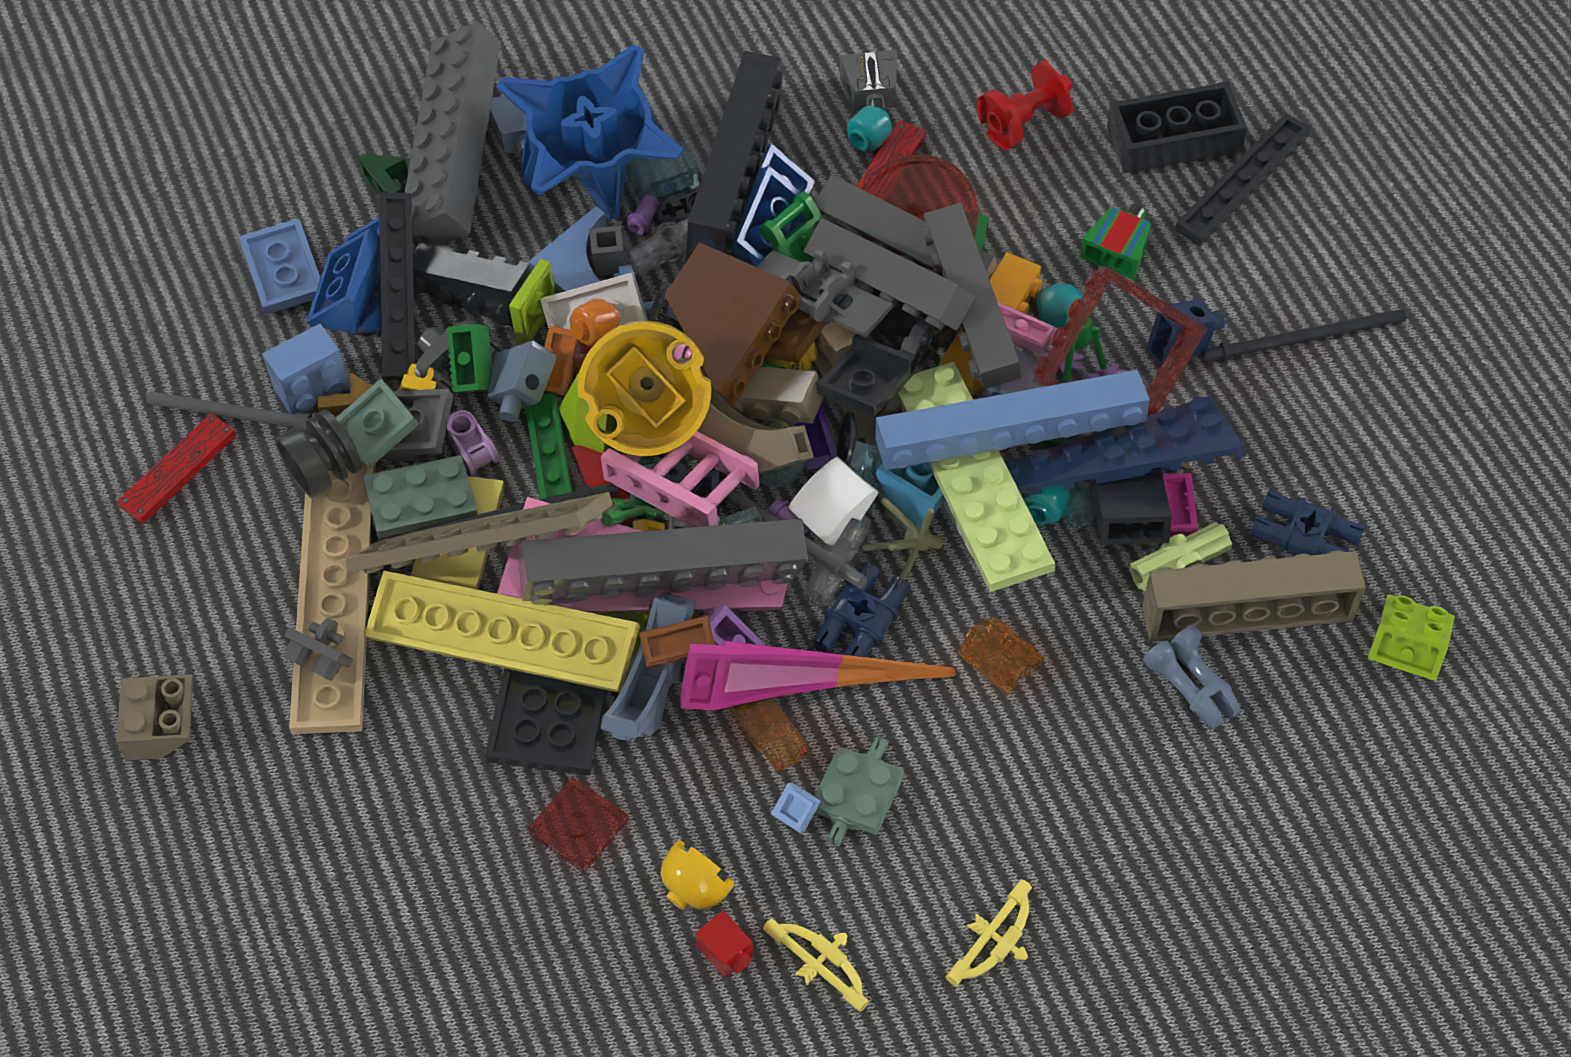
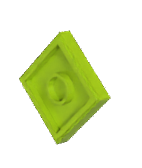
M541 258L509 305L516 342L519 345L532 341L546 320L540 298L556 294L551 262Z

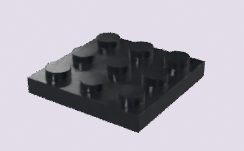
M504 668L484 756L486 763L590 776L608 690Z

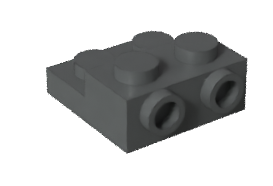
M450 390L393 391L420 424L383 457L388 462L418 461V457L421 454H441L453 400V394Z

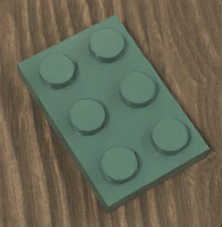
M462 455L363 476L378 539L477 515V507Z

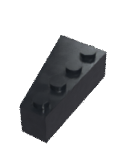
M426 240L420 241L413 251V290L415 292L426 293L436 297L445 304H454L462 307L473 315L485 316L499 325L513 327L509 305L530 275V263L519 261L516 266L508 264L507 258L495 256L493 260L484 259L480 252L469 250L468 253L461 254L453 246Z

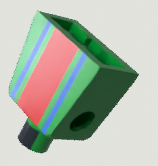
M1131 204L1126 212L1115 207L1109 208L1083 237L1080 258L1135 280L1148 243L1151 228L1150 222L1144 220L1146 216L1144 208L1137 204Z

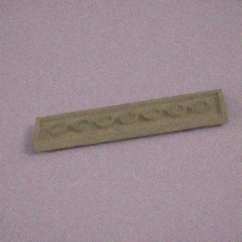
M609 492L391 536L376 541L345 560L349 572L363 569L365 574H369L383 569L384 565L391 564L392 568L403 567L412 563V559L419 558L420 563H425L439 558L440 554L448 553V557L459 556L468 552V548L476 547L477 551L481 552L494 548L498 542L505 541L506 546L519 544L527 540L526 537L533 535L536 540H542L555 535L556 531L563 529L565 534H572L585 529V523L601 519V513L613 506Z

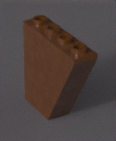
M700 242L665 294L685 335L698 346L704 355L702 366L713 387L723 400L732 407L738 397L745 392L750 378L762 365L766 353L772 344L778 340L782 328L789 317L796 312L802 299L791 282Z

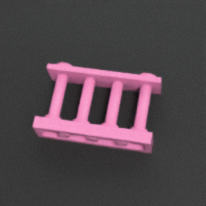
M698 431L684 444L671 450L653 469H647L637 463L643 456L621 455L610 448L601 455L605 480L691 527L718 525L716 507L740 482L755 490L760 486L758 463L749 456L741 455ZM686 454L701 461L680 483H673L664 478ZM713 468L728 475L706 498H701L690 492Z

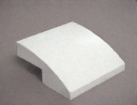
M835 457L809 479L794 497L788 508L799 519H802L825 543L834 546L850 519L854 518L861 521L879 492L841 458Z

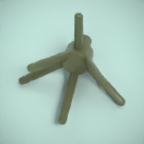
M882 498L881 503L888 509L884 511L885 516L906 532L905 539L866 544L862 546V550L889 549L890 551L906 548L911 549L912 551L897 583L899 585L902 579L906 580L919 551L924 552L928 548L940 549L943 545L942 536L931 534L928 529L934 513L932 508L927 510L922 526L917 527L887 498Z

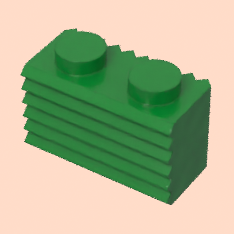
M470 324L448 327L446 329L449 333L447 335L449 339L447 344L450 346L448 349L450 355L448 357L451 359L449 364L452 366L449 370L452 372L450 377L453 379L451 381L453 385L451 390L457 393L488 391L492 372L488 326Z

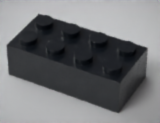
M1229 82L1110 103L1107 129L1124 173L1242 152L1247 131L1246 123Z

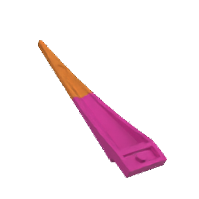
M724 641L723 645L690 644L679 700L681 709L718 710L806 691L875 682L953 677L956 675V672L952 667Z

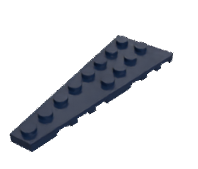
M1207 396L1193 399L1189 403L1162 409L1158 413L1147 416L1146 422L1131 426L1125 425L1109 428L1099 432L1096 431L1094 434L1079 439L1067 440L1063 444L1045 450H1037L1030 455L1004 462L1019 492L1037 495L1042 493V488L1063 484L1064 489L1075 488L1074 482L1095 479L1096 484L1144 476L1145 473H1150L1152 468L1160 467L1173 471L1181 469V464L1186 462L1204 460V465L1215 463L1214 457L1236 454L1237 459L1246 457L1244 445L1212 398Z

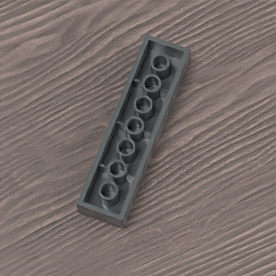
M478 21L462 26L448 35L438 37L432 41L430 47L428 67L405 187V193H411L412 244L416 247L421 240L444 244L469 234L471 230L501 44Z
M802 519L523 541L519 556V571L523 601H531L534 605L551 603L552 599L566 598L569 602L586 600L587 596L601 595L604 599H613L622 596V593L636 592L638 596L655 594L657 590L670 589L672 593H682L696 586H705L706 590H717L724 588L725 584L739 583L740 587L755 586L759 584V581L773 580L774 584H786L792 582L793 578H797L808 557Z

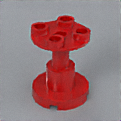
M1047 60L1038 62L1032 68L1033 91L1025 95L1016 92L1007 98L1003 93L995 89L989 90L978 97L976 110L981 125L985 122L987 123L989 130L985 133L999 148L1008 150L1020 144L1023 140L1022 124L1033 118V111L1042 106L1057 118H1065L1073 113L1069 93L1072 90L1071 81L1065 74L1060 75Z

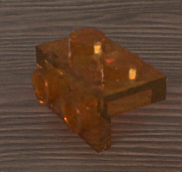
M994 616L971 627L958 651V654L1006 695L1014 692L1020 679L1038 670L1045 659L1035 651L1030 643L1023 641L1009 629L1007 624Z

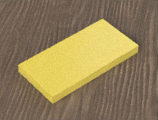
M468 476L477 507V514L498 510L505 488L504 481ZM476 547L468 548V552L455 557H448V553L440 554L439 558L425 563H420L419 558L415 559L411 576L479 590L489 550L478 552Z

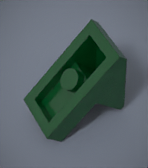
M364 153L357 156L362 176L378 195L379 192L405 193L401 182L407 180L408 168L404 158Z

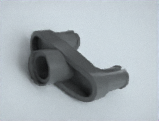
M466 320L456 326L477 323L473 320ZM431 327L421 335L418 341L417 349L423 355L416 363L415 374L419 378H424L428 369L433 368L434 376L432 381L437 382L435 389H449L454 398L457 392L451 390L453 387L451 381L442 375L451 366L449 364L451 359L448 357L450 355L448 351L450 346L447 344L449 341L447 335L449 333H443L436 327ZM489 336L491 362H493L495 353L503 351V345Z

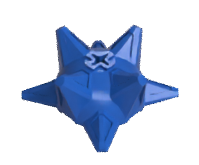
M633 44L598 69H586L580 74L568 77L558 76L551 81L501 78L496 88L526 115L527 128L520 174L523 184L531 186L533 192L543 194L568 177L577 178L600 209L605 212L606 217L612 219L620 215L627 167L636 158H680L683 148L658 127L644 92L638 87L644 48Z

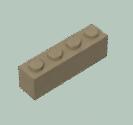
M760 367L754 372L747 383L745 392L738 397L732 408L744 417L812 424L824 396L817 394V383L820 379L815 371Z

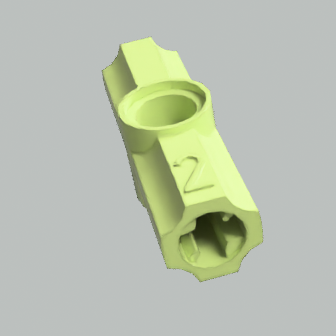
M1215 522L1186 537L1183 534L1171 537L1169 543H1163L1158 551L1130 564L1129 570L1134 583L1139 589L1146 591L1150 571H1156L1163 567L1173 569L1190 568L1196 564H1203L1231 550L1232 542L1229 532L1223 524L1220 525Z

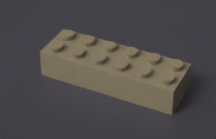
M1336 550L1322 555L1298 554L1291 558L1281 559L1266 557L1259 561L1251 562L1234 560L1220 565L1196 564L1190 568L1180 569L1163 567L1156 571H1150L1142 607L1149 641L1174 639L1180 631L1194 624L1201 631L1202 636L1351 622L1354 620L1366 586L1357 551L1344 552Z

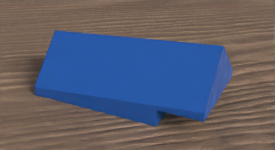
M772 144L767 146L733 240L734 258L755 267L774 250L771 243L762 237L759 231L760 226L767 220H773L793 203L794 197L799 193L806 192L809 194L815 182ZM801 212L781 229L784 237L806 219L804 213Z
M379 217L346 236L342 245L328 253L306 322L310 326L314 327L321 324L326 329L356 333L380 279Z

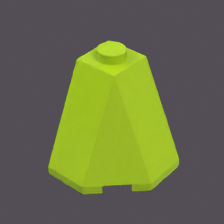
M578 373L559 407V414L569 430L574 445H581L604 453L609 445L597 437L585 421L589 407L586 400L578 397ZM604 414L599 417L598 422L602 430L610 432L617 428V420L614 416Z

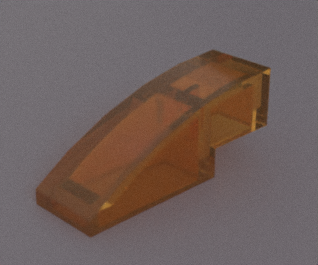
M771 698L727 707L756 750L763 752L777 773L807 756V742Z

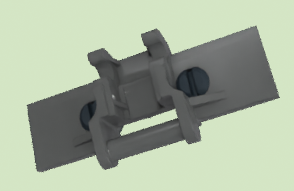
M816 249L814 252L816 259L814 264L808 261L799 262L773 250L757 266L759 269L791 282L802 297L797 309L810 314L811 319L818 322L823 320L827 324L833 322L865 338L893 308L892 303L854 286L856 283V271L853 264L844 261L841 265L843 274L829 267L827 253Z

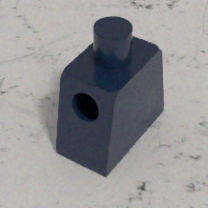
M1199 299L1161 306L1158 309L1146 351L1163 371L1175 367L1200 355L1203 349H1208L1214 331L1225 326L1224 316L1219 310L1211 312L1202 300Z

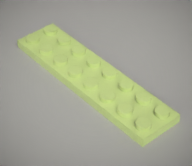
M954 361L915 373L895 394L903 412L973 400ZM998 449L975 453L970 456L947 458L938 462H928L990 592L1055 571V562Z

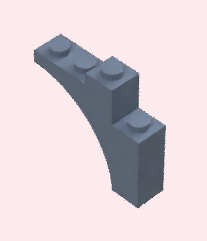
M662 592L653 600L645 631L691 620L696 601ZM641 644L621 692L611 708L603 715L601 729L611 732L610 735L620 740H631L637 736L647 737L657 731L661 726L669 687L678 681L682 661L648 669Z

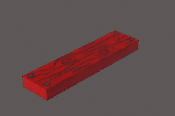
M898 120L891 135L886 139L856 187L886 201L925 140L926 130Z
M209 414L117 501L119 507L141 524H144L236 437L235 430L213 414Z

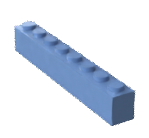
M1138 370L876 417L875 439L885 470L905 468L920 463L938 462L947 458L970 456L990 450H1003L1017 445L1035 444L1044 440L1061 437L1067 438L1077 434L1093 431L1099 432L1125 425H1136L1147 421L1150 399Z

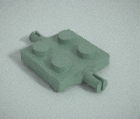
M880 737L874 738L868 754L857 753L838 746L814 796L821 801L815 813L827 817L834 823L826 839L831 845L835 843V846L839 847L847 829H860L877 835L905 776L903 768L881 760L888 746V742L883 738L881 741Z

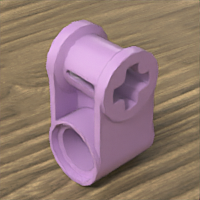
M459 410L449 415L447 424L449 442L457 456L462 455L464 466L469 476L474 475L475 470L490 462L497 463L500 461L493 442L484 433L470 412ZM461 430H468V431H466V432H464V433H457L458 431H461Z

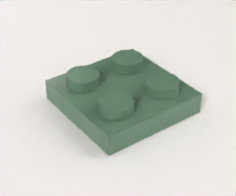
M379 379L336 417L337 421L344 426L351 436L359 457L369 468L420 424L382 379Z

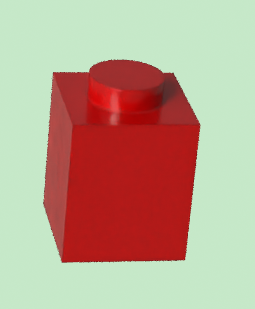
M724 910L695 933L696 947L724 978L728 977L732 972H741L750 964L753 956L752 940Z

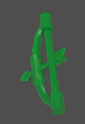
M638 497L627 500L613 498L612 502L615 505L602 514L601 522L604 526H611L622 523L624 519L641 515H649L653 518L664 516L665 512Z

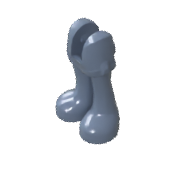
M1194 624L1180 631L1171 643L1163 641L1154 646L1144 656L1143 662L1150 670L1160 673L1168 679L1189 702V708L1203 722L1214 729L1222 724V716L1219 709L1228 718L1235 717L1241 709L1229 683L1222 681L1201 658L1198 646L1202 639V634ZM1176 658L1179 661H1181L1183 665L1200 682V684L1203 686L1201 690L1192 682V680L1182 670Z

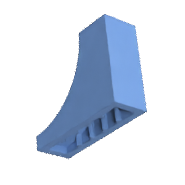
M597 206L594 207L528 261L531 272L540 258L551 262L556 294L600 282L589 265L592 254L589 229L607 227L605 212Z

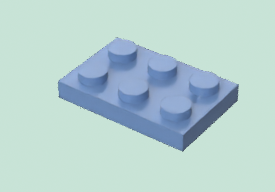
M299 218L238 236L265 315L314 300L320 275Z

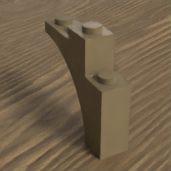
M682 358L677 361L683 363L689 361L691 358ZM701 366L702 375L708 378L703 366ZM711 383L710 405L703 423L697 430L699 433L741 455L752 458L758 463L759 476L814 458L805 426L774 428L753 422L730 407L717 393ZM686 454L688 461L698 460L693 456Z

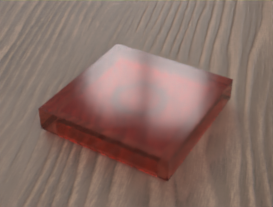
M572 776L529 826L527 831L531 837L585 873L629 821V816Z

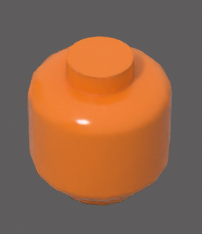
M599 298L593 299L573 310L570 330L573 336L580 340V342L588 346H594L606 333L618 327L620 322L619 313L611 303Z

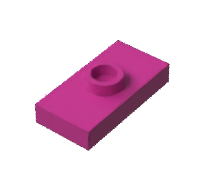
M1191 473L1163 474L1172 515L1170 537L1177 534H1183L1186 537L1197 532L1198 524Z

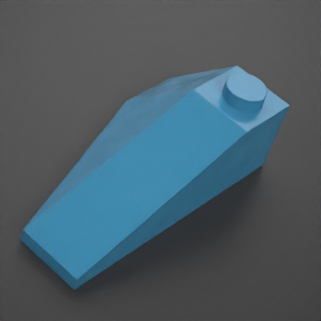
M928 462L885 470L883 463L878 467L876 476L886 498L917 527L922 526L929 508L934 510L933 518L944 503L945 497Z

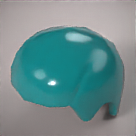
M1056 283L1047 286L1037 297L1036 307L1040 321L1058 328L1057 332H1066L1067 318L1075 315L1085 316L1083 295L1071 284Z

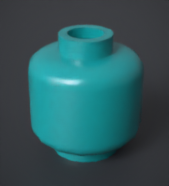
M874 106L863 107L847 124L848 140L858 150L875 151L892 133V124L888 113Z
M1063 484L1042 488L1041 494L1031 495L1024 493L1023 500L1034 522L1039 525L1054 524L1059 521L1072 499L1070 490L1064 489Z

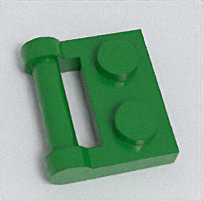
M801 192L794 197L793 203L777 217L764 222L760 226L759 231L762 237L771 243L775 251L799 262H809L813 257L803 251L823 216L813 198L808 193ZM801 212L804 213L806 219L784 237L781 229Z

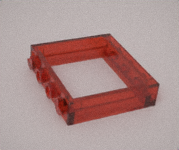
M1099 267L1098 271L1094 269L1091 276L1084 283V287L1087 289L1082 298H1076L1067 312V316L1070 318L1065 327H1059L1052 336L1050 344L1053 347L1047 357L1042 356L1038 360L1037 367L1033 372L1036 376L1032 382L1040 387L1060 384L1052 378L1107 285L1111 283L1184 328L1146 391L1150 399L1147 416L1158 413L1208 328L1108 267Z

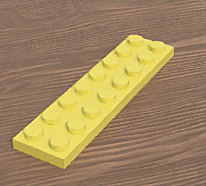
M383 570L365 636L371 640L620 693L626 680L640 625L633 621L550 604L534 605L531 601H523V599Z

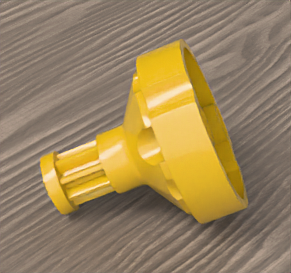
M636 321L612 329L590 349L580 369L577 386L578 397L586 400L589 407L585 421L595 435L604 443L623 453L637 456H653L676 449L696 433L709 409L712 390L711 380L704 377L700 369L704 362V355L687 335L664 323ZM679 344L689 346L692 350L691 359L683 363L675 360L672 353L674 347ZM604 414L614 416L617 420V428L610 432L602 430L598 422L599 417Z

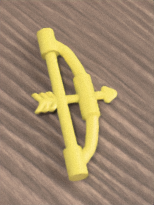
M1020 879L1007 896L1008 901L990 924L987 920L975 914L976 922L968 924L967 927L981 936L965 957L959 959L947 974L946 979L951 984L958 986L962 979L975 978L984 974L998 962H1002L1010 951L1015 954L1014 958L1017 960H1026L1028 958L1024 947L1018 948L1015 946L1022 936V930L1029 914L1027 894L1032 887L1027 881ZM1015 905H1020L1014 926H1010L1003 937L997 934L995 931ZM992 938L997 941V945L990 952L991 956L971 969L969 965L989 939Z
M773 918L766 922L763 930L779 944L783 943L807 963L795 973V976H804L806 985H808L819 973L843 994V998L856 1010L861 1012L866 1008L869 1000L863 996L860 977L847 960V955L838 949L840 944L842 946L846 945V933L835 934V941L831 943L822 934L818 935L799 925L778 924ZM789 933L796 934L812 942L811 945L821 955L815 959L789 937ZM828 959L836 967H841L853 986L849 988L822 963Z

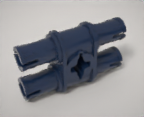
M1268 490L1261 510L1289 519L1291 525L1287 524L1284 526L1257 515L1250 532L1251 536L1278 545V549H1281V552L1286 550L1296 555L1309 554L1312 556L1327 554L1336 550L1352 552L1326 542L1324 536L1328 537V535L1358 546L1365 526L1337 516V512H1334V509L1329 511L1305 501V498L1294 500ZM1308 527H1311V530L1308 531L1307 534H1305V530H1307Z
M863 562L858 572L867 577L865 586L859 589L852 583H848L841 587L837 600L824 614L825 623L815 638L812 639V646L819 652L824 646L825 648L822 652L831 653L841 634L847 632L855 637L842 655L867 657L872 647L881 645L886 630L892 622L897 620V608L911 590L910 584L902 579L898 585L900 577L894 576L881 597L876 598L868 593L876 580L881 576V571L875 565H872L868 571L870 563Z

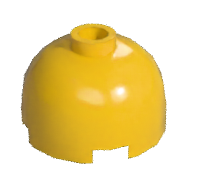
M677 840L665 856L660 872L663 884L670 891L666 898L681 910H684L687 905L696 910L710 909L718 905L735 886L733 880L727 878L725 882L717 876L721 869L692 846L688 852L684 851V843L681 840Z

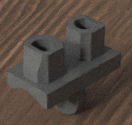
M331 618L325 619L321 625L316 622L310 624L309 631L315 634V639L288 627L284 635L291 639L284 658L304 667L312 651H315L320 655L312 672L330 681L338 673L341 665L349 668L353 661V658L329 647L331 642L340 645L344 638L343 635L336 633L338 623Z

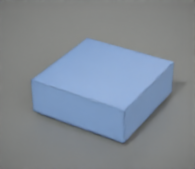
M791 782L786 785L771 814L799 833H802L806 830L821 801Z

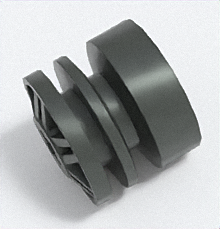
M325 409L317 413L318 423L312 418L306 420L305 425L309 437H306L298 428L294 427L275 438L277 449L289 472L301 489L312 499L332 488L329 471L344 481L348 478L347 469L353 474L362 470L361 459L351 436L344 426Z

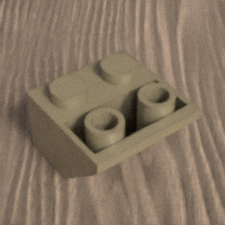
M192 674L121 679L116 743L126 761L160 759L189 741L194 679Z

